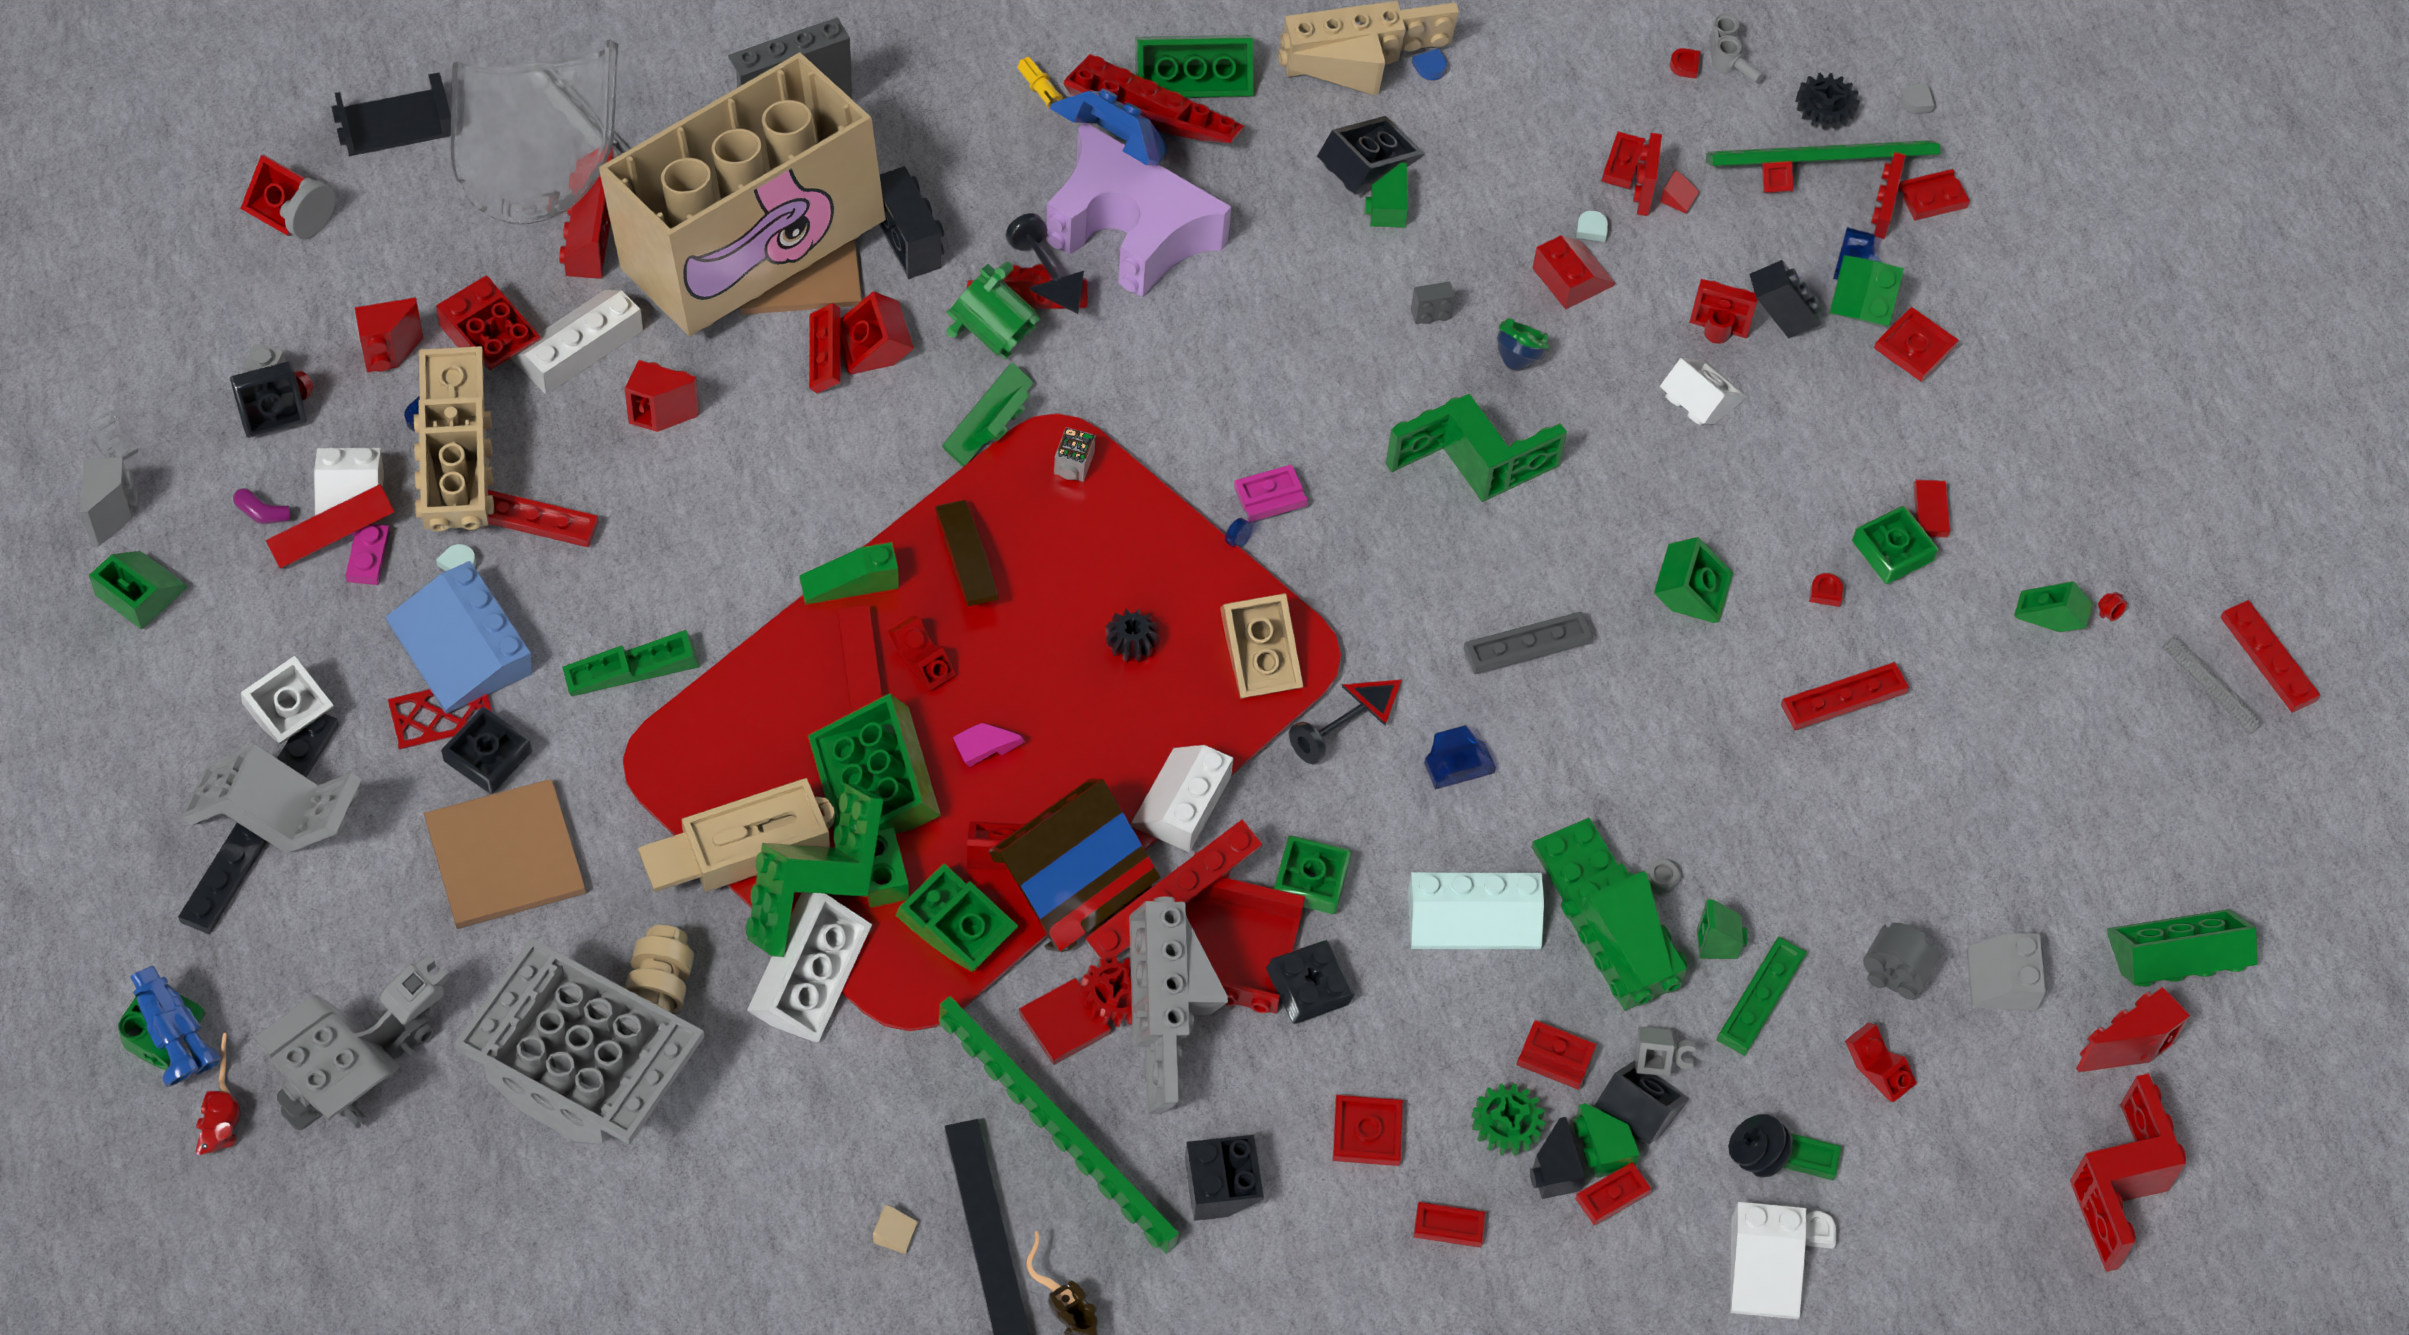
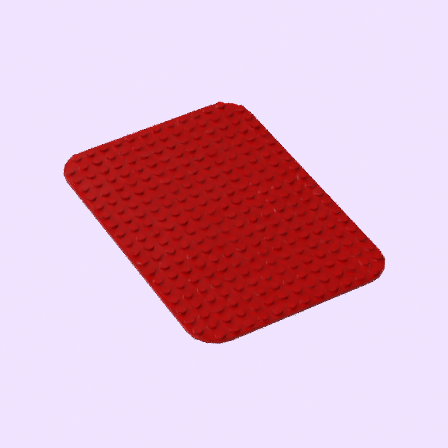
M1054 413L1033 416L1014 426L998 441L992 443L863 547L892 542L898 566V589L806 605L803 595L800 596L648 717L632 734L627 743L623 757L626 785L639 804L673 836L683 833V818L805 778L808 780L814 797L826 798L808 735L851 714L838 608L869 605L882 697L892 694L909 707L941 816L913 830L895 834L908 880L909 897L943 864H946L966 884L971 881L1018 925V928L974 972H971L936 950L896 916L899 907L906 900L870 908L867 896L827 894L872 924L841 993L863 1014L884 1027L916 1031L939 1026L940 1003L951 996L962 1009L966 1008L1048 936L1009 870L967 868V839L970 821L1026 824L1089 778L1104 779L1131 826L1133 819L1173 748L1205 745L1233 757L1232 776L1321 699L1337 679L1341 652L1336 634L1322 616L1101 429L1080 417ZM1066 427L1095 435V453L1084 482L1075 479L1068 480L1054 474L1055 455ZM966 500L988 560L999 600L967 606L953 572L952 560L945 546L944 534L936 517L935 506ZM1286 593L1303 687L1240 699L1220 607L1224 604ZM1125 608L1130 613H1135L1140 608L1141 616L1151 613L1152 623H1157L1159 628L1157 634L1159 637L1158 645L1156 648H1153L1150 657L1142 655L1139 662L1134 657H1129L1125 662L1123 654L1113 656L1112 648L1107 647L1106 626L1108 622H1112L1114 613L1123 616ZM912 616L920 618L931 643L943 647L956 673L955 676L931 691L926 689L901 659L888 633L889 630ZM984 723L1019 734L1025 742L1002 756L995 752L969 767L964 762L953 737L973 726ZM832 824L828 829L830 847L835 848V829ZM1132 827L1145 851L1159 840ZM875 852L874 857L881 855V853ZM757 875L727 885L751 909L753 905L751 902V890L756 885ZM879 880L876 883L879 885H885L889 882L886 880ZM794 892L791 914L801 893L805 892Z

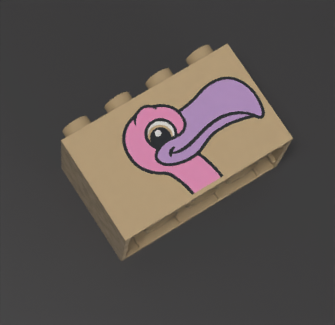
M800 52L599 167L621 270L689 337L711 326L718 319L750 300L758 298L765 291L797 272L810 267L817 260L849 241L857 239L864 232L886 220L871 116Z

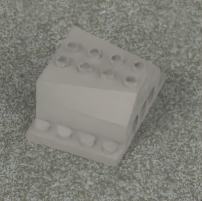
M530 938L455 1041L454 1047L456 1051L484 1065L487 1081L522 1113L576 1142L604 1143L610 1134L630 1145L705 1036L704 1030Z

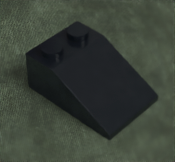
M1382 116L1333 129L1317 157L1325 164L1327 170L1334 173L1344 183L1347 190L1356 195L1370 191L1375 182L1400 163H1407L1408 167L1422 158L1424 153L1387 116Z

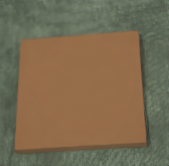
M855 240L842 245L814 262L810 267L797 272L765 291L758 298L752 299L740 306L741 315L820 309L831 303L838 307L856 306L861 302Z
M552 779L424 813L456 929L586 894Z

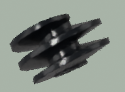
M1757 1114L1744 1120L1734 1130L1728 1144L1729 1155L1743 1170L1752 1172L1760 1178L1771 1177L1779 1172L1788 1162L1792 1152L1793 1139L1790 1131L1777 1118L1768 1114Z

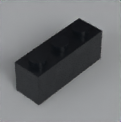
M1783 260L1749 274L1756 299L1788 339L1821 325L1818 313L1822 312L1817 297L1815 295L1811 297L1806 283H1801L1794 268L1789 269Z

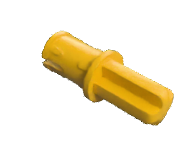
M1027 56L1019 61L1017 68L1029 82V88L1031 91L1037 92L1048 108L1055 102L1053 99L1057 101L1062 100L1063 96L1049 81V75L1043 73L1031 57Z

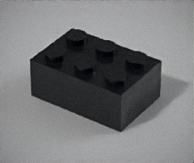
M905 166L879 174L886 220L879 223V226L908 280L940 269L941 255H944V248L941 242V237H944L943 226L939 220H934L929 200L926 197L922 198L917 178L910 176Z

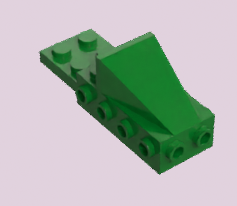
M1590 818L1581 820L1532 842L1531 848L1562 898L1561 907L1565 916L1571 921L1581 943L1586 946L1596 968L1604 976L1613 996L1619 1001L1624 1011L1636 1006H1642L1652 999L1666 993H1672L1682 986L1688 968L1687 961L1682 952H1677L1673 946L1667 927L1660 924L1648 875L1645 870L1634 875L1632 872L1627 871L1623 863L1618 865Z

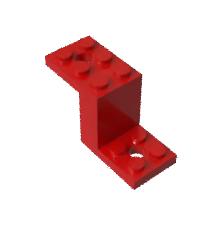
M2149 1073L2135 1077L2120 1103L2135 1142L2085 1153L2070 1179L2071 1186L2106 1272L2120 1268L2136 1240L2133 1225L2127 1222L2123 1213V1201L2169 1191L2186 1164L2185 1150L2181 1144H2178L2173 1133L2174 1125L2172 1118L2169 1114L2165 1113L2161 1104L2160 1089L2156 1084H2153Z

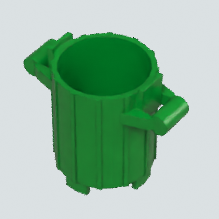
M1010 262L1003 263L997 269H994L989 264L984 266L980 270L981 275L972 282L954 305L946 311L955 320L947 328L948 336L956 337L967 328L992 352L1004 359H1007L1012 354L1010 351L1013 347L1034 331L1037 327L1035 324L1041 319L1036 315L1037 311L1003 281L1013 271V265Z

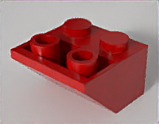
M637 361L624 388L629 424L659 432L698 417L700 411L697 378L685 371H675L662 367L655 362Z

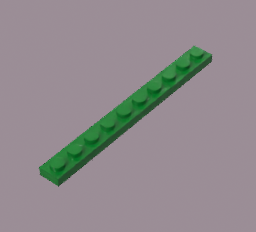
M951 996L940 1003L939 1022L943 1029L951 1035L954 1033L962 1041L961 1044L966 1053L972 1058L977 1057L984 1064V1069L989 1077L994 1081L999 1080L1007 1088V1094L1012 1101L1018 1105L1022 1104L1029 1111L1031 1120L1039 1128H1046L1052 1135L1054 1144L1062 1152L1068 1151L1075 1159L1077 1168L1084 1175L1088 1176L1090 1174L1096 1180L1100 1192L1109 1200L1113 1198L1121 1206V1212L1124 1217L1132 1224L1137 1223L1145 1231L1144 1236L1153 1247H1160L1166 1254L1177 1245L1179 1232Z

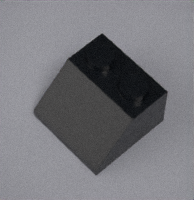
M1634 1060L1614 1073L1595 1106L1602 1110V1112L1628 1124L1634 1139L1651 1144L1663 1134L1686 1105L1689 1098L1657 1075L1637 1073Z

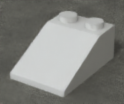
M1746 1202L1737 1203L1731 1218L1730 1313L1799 1319L1806 1245V1208Z

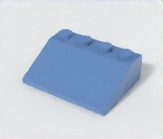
M471 561L441 573L386 616L387 623L445 714L485 694L493 693L532 675L530 651Z

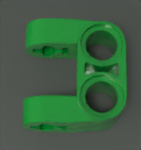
M180 995L185 1007L192 1011V1014L200 1024L206 1014L204 1009L194 1001ZM136 996L118 1023L121 1043L128 1052L133 1053L155 1067L167 1070L170 1066L168 1052L166 1049L160 1050L155 1047L147 1031V1024L137 1002L138 996ZM133 1029L143 1030V1032L140 1035H128V1033Z

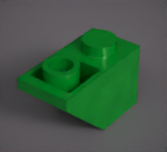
M1586 1103L1580 1104L1576 1117L1573 1119V1128L1576 1136L1583 1139L1586 1147L1584 1148L1585 1161L1589 1168L1593 1167L1596 1177L1608 1176L1631 1162L1636 1166L1640 1154L1629 1125Z

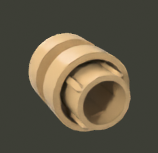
M655 925L649 928L646 936L638 939L635 943L631 959V966L634 970L628 973L624 988L672 1014L679 1012L682 1009L687 989L683 981L689 978L694 960V953L688 947L687 934L681 929L669 925Z

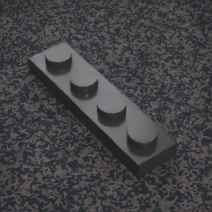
M1582 611L1470 640L1464 643L1463 649L1474 674L1590 644L1593 636Z

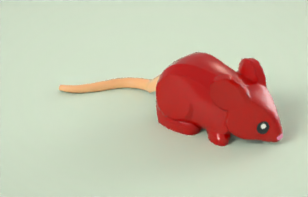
M223 1033L221 1042L222 1061L219 1075L221 1091H207L201 1106V1113L204 1116L199 1118L196 1124V1128L202 1130L196 1147L197 1155H204L218 1151L221 1148L231 1147L237 1141L236 1135L232 1133L240 1120L241 1110L238 1101L225 1084L226 1033Z

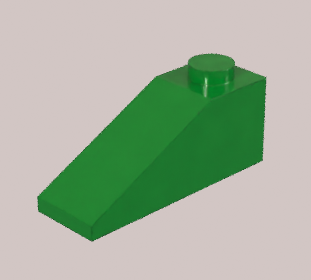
M892 542L858 548L799 575L805 605L898 589V566Z

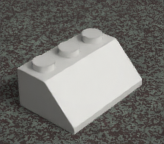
M1205 745L1173 748L1133 819L1131 827L1190 853L1231 778L1233 757Z

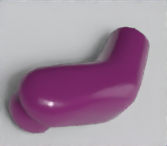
M247 488L238 489L233 495L235 506L259 524L290 521L289 505H267Z

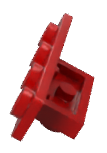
M1043 264L1025 268L1013 265V271L1003 280L1033 309L1064 308L1029 290V287L1053 280ZM1083 278L1079 308H1086L1088 306V281L1086 278ZM969 280L967 282V288L972 284L974 280Z

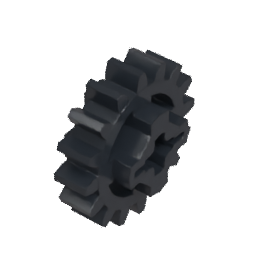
M1818 73L1816 79L1808 76L1806 83L1802 82L1800 84L1795 102H1798L1796 109L1797 111H1803V120L1812 119V126L1821 123L1822 129H1826L1827 125H1831L1835 130L1838 128L1839 123L1847 126L1849 119L1853 120L1855 118L1860 100H1857L1859 93L1858 91H1851L1853 87L1852 82L1843 83V76L1834 79L1833 73H1829L1828 78H1824L1821 73Z

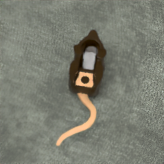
M1035 1231V1242L1027 1257L1026 1267L1032 1278L1052 1290L1049 1294L1048 1304L1054 1316L1067 1327L1064 1335H1098V1320L1095 1315L1097 1309L1093 1304L1087 1303L1083 1289L1072 1280L1068 1284L1060 1286L1052 1279L1041 1276L1034 1271L1032 1261L1040 1242L1039 1233Z

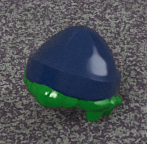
M1510 318L1502 321L1499 325L1500 331L1497 335L1498 351L1504 364L1511 370H1520L1531 366L1541 360L1546 351L1550 349L1547 333L1542 334L1541 331L1514 322V319Z

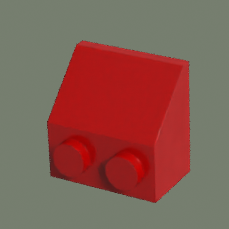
M1560 235L1536 247L1532 269L1565 310L1613 287L1615 284L1582 241Z
M873 291L840 318V350L849 374L893 366L914 349L898 300Z
M416 297L354 307L367 373L374 371L383 372L388 369L398 368L424 338Z

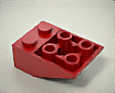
M487 275L436 305L438 325L459 348L482 346L483 365L489 370L494 369L541 340L539 334Z
M2163 987L2154 994L2148 991L2136 1001L2135 1008L2129 1012L2126 1009L2122 1010L2112 1019L2111 1026L2107 1029L2099 1027L2088 1037L2087 1040L2090 1043L2080 1052L2079 1055L2082 1058L2076 1070L2078 1072L2150 1063L2174 1045L2190 1015Z

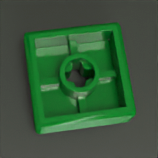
M1903 505L1857 527L1852 538V542L1885 584H1889L1933 562L1938 551L1935 543Z
M1290 835L1287 839L1274 889L1305 896V908L1335 914L1349 867L1351 851ZM1310 872L1315 873L1316 876L1309 877Z

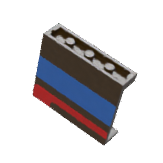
M1089 778L988 851L994 862L1006 864L1051 941L1044 945L1046 950L1061 953L1075 947L1078 943V938L1085 933H1093L1103 925L1102 921L1110 915L1118 914L1128 906L1127 903L1130 900L1143 895L1152 888V884L1161 878L1104 779Z

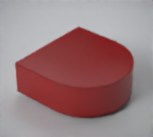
M1687 48L1675 50L1671 55L1669 63L1671 71L1681 77L1696 79L1701 51Z
M1831 573L1817 575L1813 579L1810 588L1809 602L1840 607L1843 593L1841 580Z

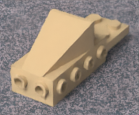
M1397 0L1285 16L1283 31L1280 35V49H1278L1279 65L1285 67L1287 77L1306 74L1371 95L1379 94L1385 65L1399 61L1401 51L1411 52L1419 48H1439L1451 44L1459 13L1456 2L1400 10Z
M482 346L419 350V414H414L415 433H419V442L414 444L415 460L420 461V471H415L416 490H420V499H416L415 502L416 517L422 518L425 529H431L436 532L446 531L449 528L462 527L467 530H476L481 526H489L488 514H494L493 495L488 496V486H493L492 467H489L490 458L493 453L492 440L486 439V430L492 429L491 411H485Z

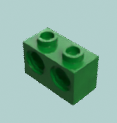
M894 828L879 830L875 852H879L881 855L874 857L867 896L870 908L904 901L909 898L908 880ZM879 880H886L889 883L885 885H879L876 882Z

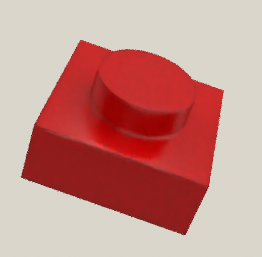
M1792 161L1761 164L1763 193L1793 191Z

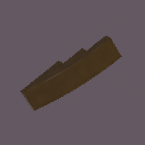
M966 500L935 506L936 517L944 534L945 546L952 560L953 572L967 606L999 600L988 560Z

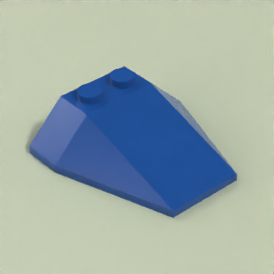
M1106 89L1087 91L1051 104L1049 109L1073 123L1098 124L1127 141L1122 151L1145 165L1158 166L1169 148L1150 120L1140 115L1142 112L1140 108L1130 103L1121 104L1116 101L1118 96Z

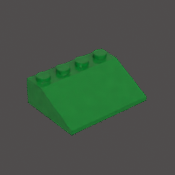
M888 694L808 735L825 797L834 807V829L839 825L840 821L839 800L842 793H844L845 784H857L883 799L879 830L894 828L895 834L913 830L941 816L909 707L892 694Z

